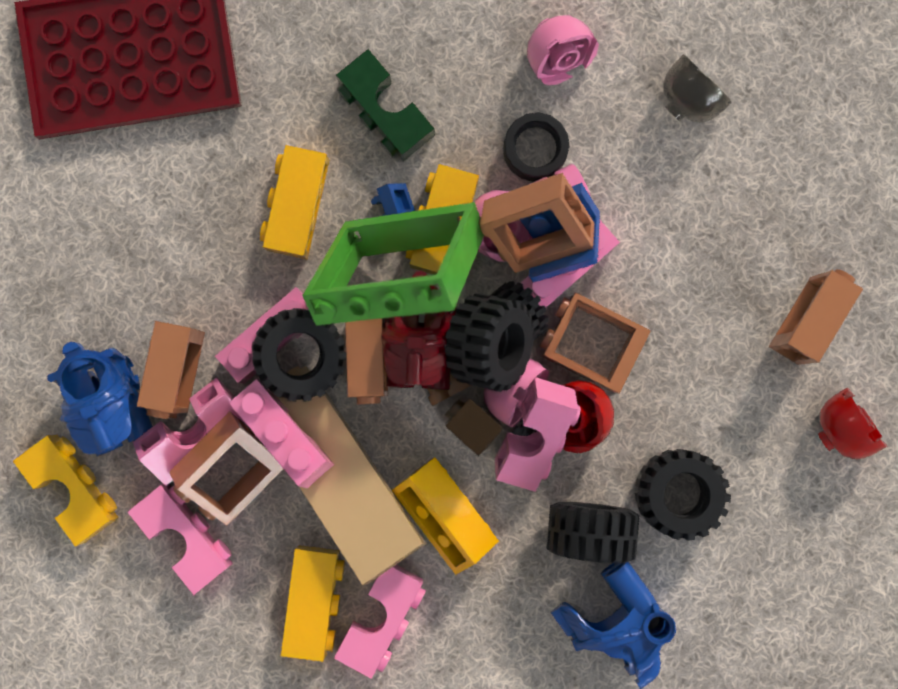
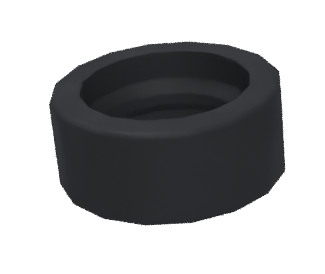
M540 112L525 114L516 119L507 130L503 145L504 160L511 172L521 179L535 182L544 177H551L556 171L561 169L567 159L570 147L568 133L562 123L551 115ZM529 128L545 129L555 140V156L544 166H527L519 159L516 153L515 145L517 138Z

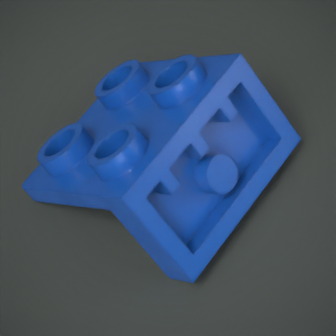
M582 183L571 187L595 223L593 248L530 268L529 278L532 282L552 278L598 262L600 211ZM551 209L520 219L532 239L564 229Z

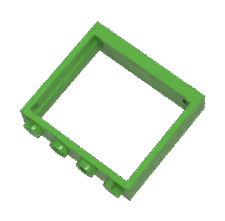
M475 202L345 221L302 295L316 326L454 310L484 237L480 228V215ZM356 231L359 232L361 238H358V235L355 234ZM449 245L437 275L347 286L361 258L364 256ZM438 284L440 289L431 290L429 285Z

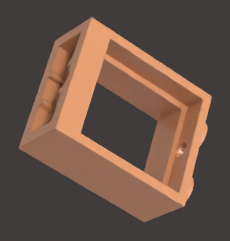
M563 173L484 200L482 217L479 220L481 231L485 237L491 239L498 250L500 258L503 261H507L515 273L593 248L595 223ZM551 209L564 229L520 243L507 224Z
M839 269L810 277L768 347L797 365L819 363L863 288L854 283L855 278L852 275Z
M576 292L571 296L570 300L564 297L555 316L560 318L555 330L548 328L539 347L545 349L541 357L614 394H620L651 330ZM576 308L629 334L607 378L555 352Z
M385 318L345 322L348 397H356L357 404L381 403V396H388V387H386L387 372L383 353V341L381 339L382 331L385 328Z
M155 321L137 402L138 407L148 408V416L168 419L177 418L178 413H188L189 398L192 396L205 335L204 331Z
M229 411L169 473L175 484L173 490L183 501L187 503L190 500L198 504L197 507L200 512L209 520L213 521L217 518L228 526L283 468L252 430ZM236 442L255 457L258 462L219 501H216L194 483Z

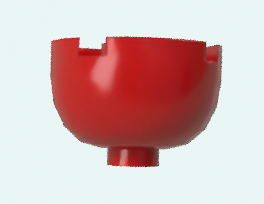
M578 380L562 384V386L575 389L577 405L580 406L578 421L574 426L570 425L566 433L563 450L577 454L590 451L603 442L614 425V408L611 399L603 389L591 382Z
M847 387L831 397L822 407L819 421L823 431L819 432L818 436L828 451L835 448L844 457L863 459L887 447V444L880 439L882 435L865 409L860 405L857 406L853 400L855 395Z

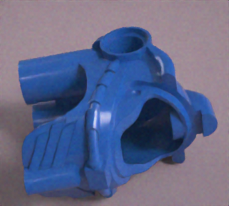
M68 342L63 346L62 352L65 355V359L62 360L56 372L47 376V380L55 382L60 387L63 397L60 420L66 424L70 436L83 453L96 454V457L122 447V441L125 439L129 443L133 442L153 427L146 408L137 406L140 382L138 375H134L131 367L134 365L128 356L122 355L115 348H109L102 352L85 350L83 345L78 342ZM94 368L96 375L93 371H89V369Z
M629 562L612 563L600 573L622 603L621 607L611 616L598 623L589 622L567 602H562L551 611V614L567 637L572 636L571 641L576 652L583 649L602 651L612 658L623 659L624 668L629 676L635 675L637 679L634 681L642 689L659 675L661 669L660 650L664 644L674 638L676 624L674 619L659 607L656 599ZM659 617L658 625L653 629H648L649 622L653 618Z

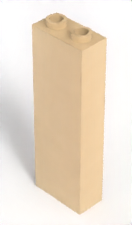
M298 366L286 373L299 376L310 372L311 369L307 366L303 368ZM327 392L320 398L315 396L311 398L312 401L306 402L303 400L293 402L280 397L279 400L289 410L287 413L294 422L317 443L334 463L329 470L308 488L300 487V489L361 584L367 585L426 545L427 543Z

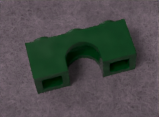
M369 49L336 74L340 84L337 88L338 93L348 105L354 102L362 111L358 115L370 131L376 128L384 139L380 143L392 158L398 155L402 161H405L435 136V128L413 102L399 112H388L379 106L378 98L392 84L391 76Z

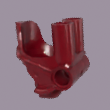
M417 271L412 275V278L428 276V274L424 271ZM429 285L431 290L438 289L433 285ZM457 304L452 311L425 313L424 323H419V314L385 318V328L382 331L381 339L383 341V353L387 372L386 387L414 388L415 385H422L421 388L450 390V368L446 364L447 354H445V345L447 342L446 333L449 330L452 315L456 314Z

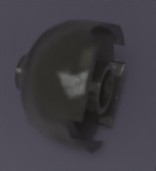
M684 54L672 65L665 76L663 93L669 101L665 108L678 121L686 117L694 123H704L714 119L732 103L728 96Z

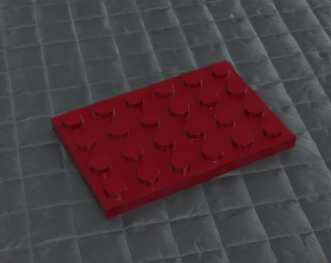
M25 0L14 2L34 137L39 140L242 107L225 0Z

